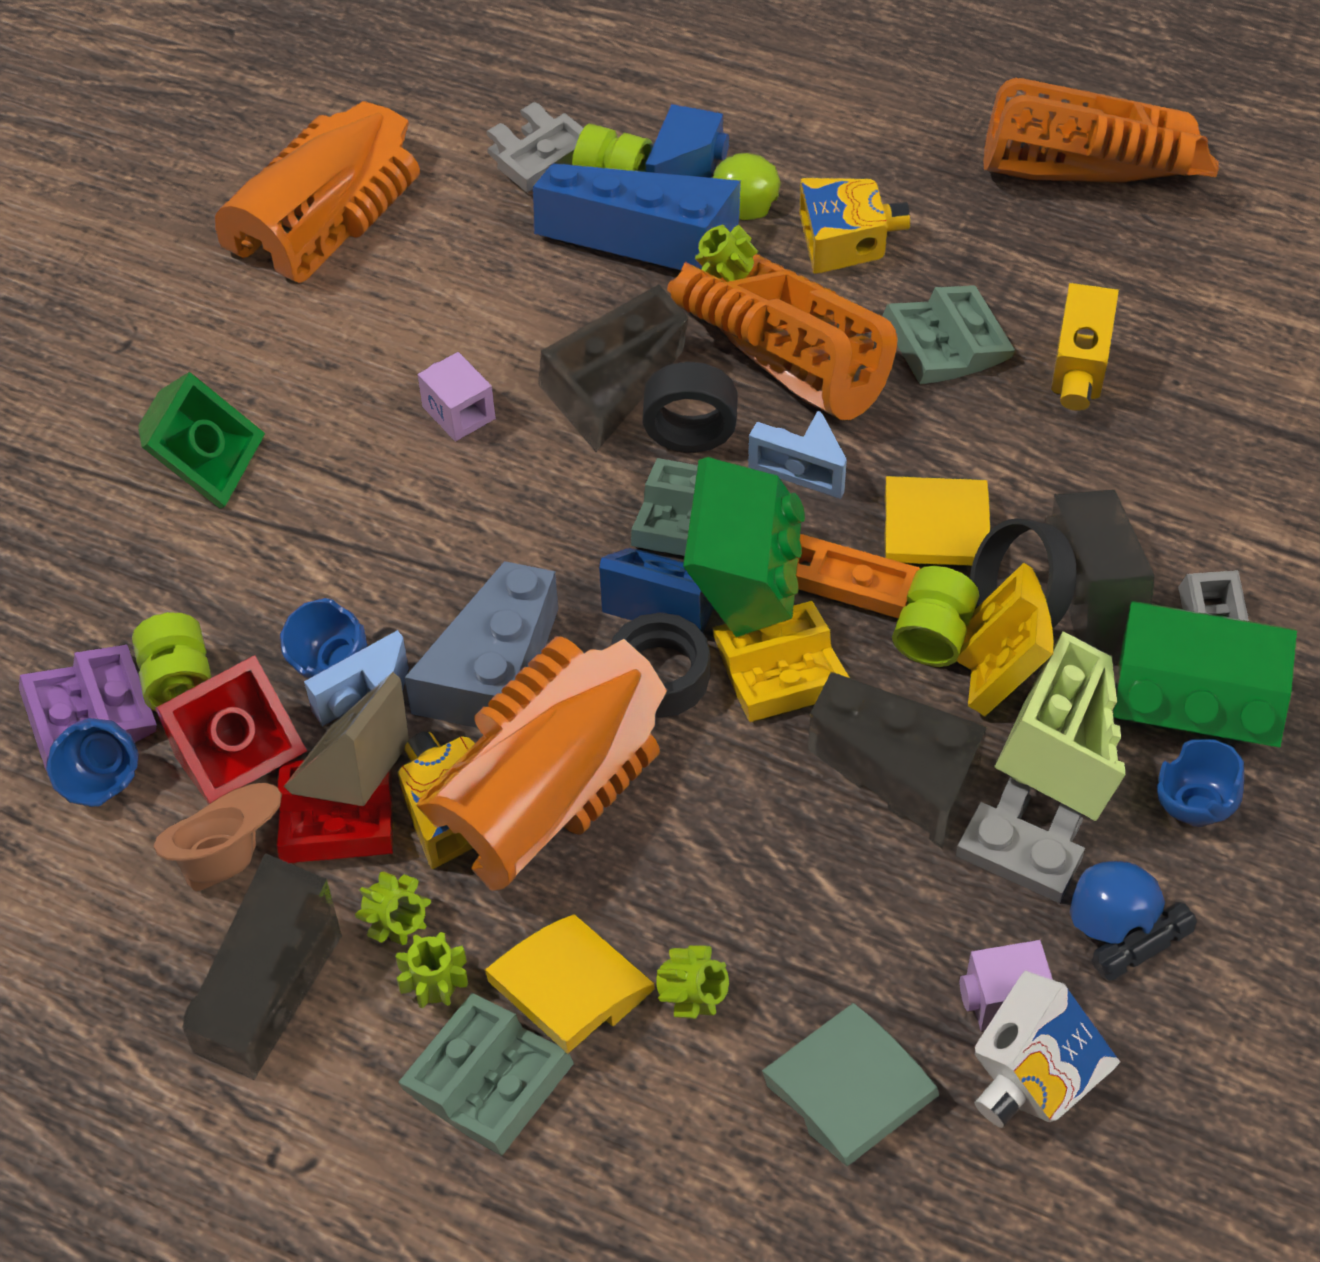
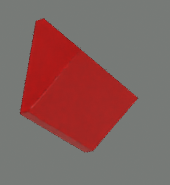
M255 655L156 707L175 758L208 804L307 752Z

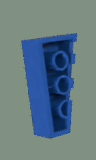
M552 163L533 186L534 234L682 270L685 262L702 269V266L695 259V256L700 253L698 247L702 236L711 228L722 224L730 232L739 225L741 181Z

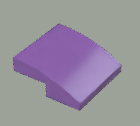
M127 645L74 653L73 667L20 675L19 691L45 770L50 747L55 739L69 726L87 718L112 720L132 736L134 743L156 732L157 724L151 708L145 704L140 678Z

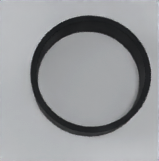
M1020 518L1003 521L985 536L973 560L970 579L978 587L980 595L976 608L997 589L999 567L1009 546L1021 534L1034 530L1041 538L1048 555L1049 578L1044 596L1053 629L1066 614L1075 591L1076 562L1072 547L1065 535L1050 524Z

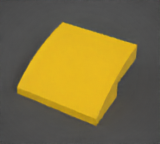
M886 476L885 558L902 563L972 566L981 542L990 532L987 480Z
M1023 563L975 609L969 625L966 626L967 634L956 661L971 670L968 707L986 716L1053 655V631L1047 602L1033 568L1026 563Z
M813 601L794 605L792 619L739 637L733 634L727 624L713 627V635L723 664L749 722L851 694L850 677L831 647L830 629Z
M575 914L560 919L532 934L485 969L488 982L567 1054L605 1020L614 1027L655 990L654 983Z

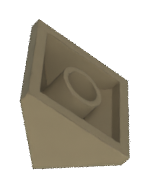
M394 672L390 673L335 721L284 787L291 794L364 806L400 757L406 743L409 741L401 679Z

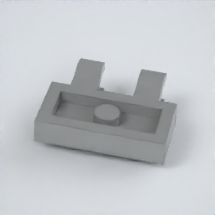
M536 102L520 110L521 115L529 121V123L521 127V132L526 136L524 139L520 140L502 123L486 131L487 136L495 142L487 150L489 155L497 161V168L527 193L533 189L534 184L552 163L572 164L575 146L583 130V127L565 113L555 119L552 118Z
M1010 777L997 809L985 803H980L957 846L956 857L1060 903L1083 859L1085 851L1084 847L1072 842L1083 821L1082 814L1061 803L1049 831L1021 820L1031 800L1032 795H1029L1032 787L1021 784Z

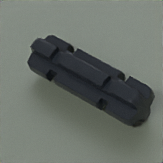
M1184 902L1173 903L1163 909V916L1158 918L1148 934L1143 932L1142 927H1135L1126 934L1121 943L1111 944L1107 942L1097 948L1092 958L1094 968L1103 979L1113 981L1128 972L1126 968L1128 965L1136 967L1170 947V940L1180 941L1193 933L1197 924L1195 914L1190 911Z

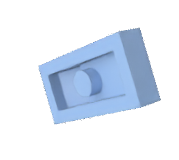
M820 411L816 413L804 437L793 434L783 428H775L756 422L749 435L748 468L774 474L782 480L841 499L845 490L847 459Z
M399 631L391 633L304 681L311 711L322 726L340 718L392 672L401 679L403 691L405 676L408 673L409 667L403 636Z

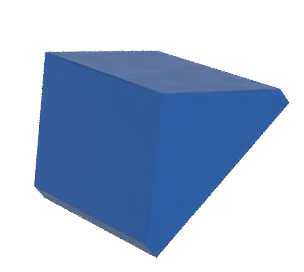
M627 548L601 558L599 572L603 613L628 620H633L641 615L659 612L679 615L694 623L703 633L714 607L684 569V562L633 548Z

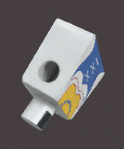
M1024 971L975 1046V1056L993 1079L992 1083L975 1101V1106L987 1120L1001 1128L1006 1125L1018 1109L1047 1122L1055 1121L1114 1070L1120 1061L1065 984Z

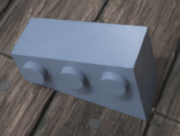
M504 561L405 676L411 714L478 728L474 716L483 707H488V702L497 693H502L503 687L511 680H515V676L524 667H528V663L537 654H541L542 649L546 646L558 612L555 571Z

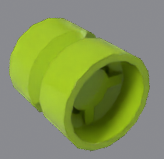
M589 123L579 135L573 154L572 165L646 172V162L653 144L650 139L628 133H623L618 138L615 130Z
M929 566L916 571L907 594L908 605L903 607L892 635L894 646L904 656L923 665L941 667L955 663L967 634L966 626L969 625L980 596L978 587L961 572L947 567Z
M172 612L158 614L142 621L134 630L132 642L136 662L140 669L139 678L145 704L153 711L157 712L156 707L212 678L209 663L205 656L206 649L199 622L192 616Z

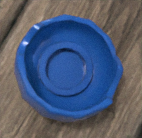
M328 598L302 604L288 616L280 633L281 652L285 660L300 675L307 679L368 647L364 625L360 624V621L352 612Z
M87 718L72 724L55 739L50 747L46 771L53 789L69 803L96 807L103 805L131 783L135 777V770L138 768L139 753L132 736L112 720Z
M1215 739L1187 741L1183 744L1180 755L1176 760L1171 763L1166 761L1162 763L1158 777L1159 783L1157 785L1159 802L1173 818L1192 826L1203 827L1224 821L1236 812L1242 802L1245 782L1244 761L1234 747Z
M1107 861L1098 863L1081 874L1075 888L1069 913L1074 926L1087 936L1111 944H1119L1123 941L1126 934L1135 927H1142L1143 932L1148 934L1162 914L1165 901L1157 879L1143 868L1125 861Z

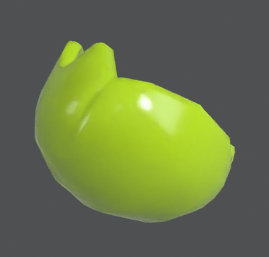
M739 153L727 157L716 167L712 178L741 181L739 219L763 218L768 214L773 200H778L781 182L777 168L762 156Z

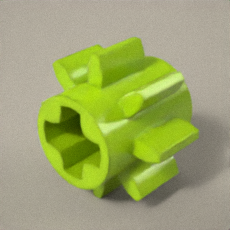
M722 224L711 228L702 236L698 247L700 253L695 256V259L702 266L701 270L719 279L723 277L726 282L746 278L754 265L752 256L756 255L758 250L751 244L752 238L740 225L734 227L730 232Z
M384 871L379 872V883L373 884L369 888H360L359 891L363 898L361 910L355 913V918L366 923H373L368 930L367 936L382 943L389 936L391 941L400 945H406L408 934L415 932L417 929L425 930L427 927L423 920L425 917V907L431 903V899L414 893L419 883V880L404 874L397 880L392 874Z
M440 932L436 937L423 938L416 934L413 936L414 943L410 946L408 953L401 952L395 956L398 970L403 972L397 977L399 991L401 994H406L414 990L419 1008H424L427 1003L443 1002L448 1006L451 1004L450 996L455 991V988L467 987L468 985L466 970L462 968L467 962L463 946H457L450 950L446 943L444 932Z
M689 945L688 948H671L669 950L670 959L657 969L656 984L660 995L659 1001L675 1003L673 1012L676 1018L696 1019L698 1015L714 1016L716 1014L715 1005L719 1004L728 993L729 976L725 968L726 963L710 960L712 955L710 946Z

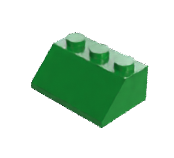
M706 457L698 460L683 564L684 569L736 637L792 619L794 596L799 590L796 574L798 558L802 555L800 543L801 523L805 520V511L800 498L796 493H790L777 475Z
M1131 601L1115 683L1117 703L1112 710L1113 717L1280 748L1292 692L1297 630Z

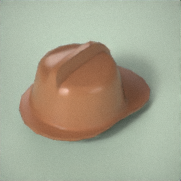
M268 783L250 784L237 788L218 798L193 816L165 829L156 838L153 847L159 857L177 862L187 884L194 891L204 890L235 876L250 864L256 846L255 830L274 815L280 806L282 795L277 786Z

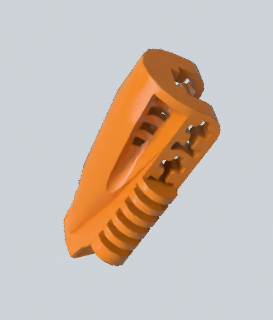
M1013 78L1000 86L990 118L983 159L984 170L1030 180L1122 183L1172 175L1216 177L1219 169V162L1210 154L1207 137L1200 135L1198 123L1189 112L1024 78ZM1017 90L1023 91L1024 95H1019L1015 97V95L1017 94ZM1042 93L1045 95L1043 98H1040L1038 94ZM1007 97H1014L1010 101H1006ZM1067 99V103L1061 102V100ZM1024 142V147L1020 148L1021 143Z
M362 101L346 112L336 113L331 117L326 115L317 116L297 138L289 143L287 148H284L279 153L277 158H274L266 168L251 178L216 213L215 229L221 248L245 258L249 257L263 245L264 250L271 252L276 273L297 283L306 281L349 236L361 237L368 227L420 175L418 162L413 155L402 148L409 121L387 107ZM295 214L301 217L299 221L295 217ZM282 224L291 228L288 234L283 229Z
M758 254L752 256L754 259L753 268L749 275L743 279L726 282L723 277L719 279L685 262L682 267L683 271L669 282L667 291L671 293L673 304L712 325L718 326L733 345L800 399L839 420H852L863 414L876 401L887 382L898 340L896 329L889 320L837 295L833 290L824 288L822 285L812 282L804 276L797 275L795 272L785 269L777 263H772ZM872 332V333H871V339L868 338V337H866V336H864V335L856 336L857 333H858V334H863V333ZM861 365L868 367L861 369L858 381L854 382V376Z
M556 636L542 649L541 654H537L528 663V667H524L515 676V680H511L503 687L502 693H497L488 702V707H483L474 716L475 723L483 736L424 793L416 806L434 827L447 825L454 834L461 833L479 854V857L472 865V870L489 890L504 889L562 827L574 834H583L590 827V822L595 821L603 813L604 807L610 806L616 800L617 794H621L629 786V781L636 779L641 774L642 768H646L660 754L659 745L650 732L655 725V712L667 690L650 662L625 639L603 650L592 649L583 653L570 640L562 636Z

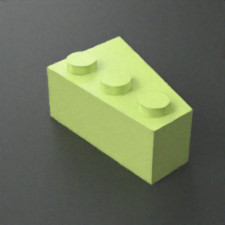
M1062 632L1053 647V655L1045 661L1035 678L995 765V768L1010 775L1015 781L1031 786L1094 821H1097L1126 775L1124 762L1118 761L1116 746L1121 739L1120 726L1115 725L1113 721L1112 710L1117 703L1112 657Z

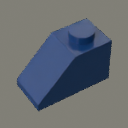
M671 104L647 159L646 172L711 178L718 160H725L729 147V134L723 133V114Z

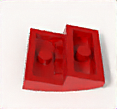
M304 760L289 761L280 766L278 790L282 798L279 806L280 818L277 839L280 864L393 854L391 769L366 804L360 806L291 794L284 785Z

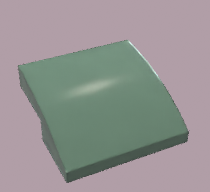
M975 285L935 287L928 302L887 304L882 315L896 329L898 337L897 346L919 384L946 381L976 373L1012 358L1015 352L1014 347Z
M660 458L656 459L645 484L643 505L631 529V546L685 556L698 465Z
M471 993L398 1083L405 1092L435 1115L471 1139L502 1156L574 1062L570 1054H567L559 1045L522 1028L515 1013Z
M854 1003L762 1070L767 1087L804 1118L808 1133L845 1166H849L939 1096L936 1085L891 1035Z

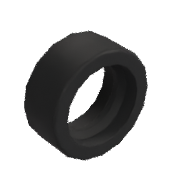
M681 362L667 365L653 373L645 384L642 424L650 438L660 446L689 453L712 450L726 443L735 432L738 401L737 389L733 380L721 369L708 364ZM690 399L711 404L716 409L707 414L688 416L669 411L664 406L673 401Z
M661 612L646 614L625 623L613 636L611 645L625 639L639 653L650 648L664 647L675 649L689 658L691 668L684 676L672 682L663 683L667 692L655 712L656 718L679 715L694 707L706 693L710 679V651L707 638L694 623L679 615Z

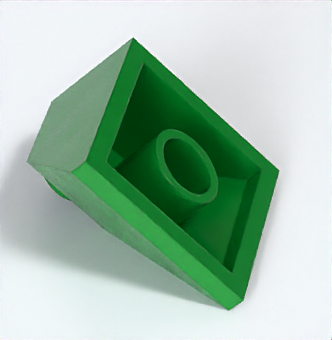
M190 371L159 390L138 425L141 447L219 509L225 507L265 435V432Z

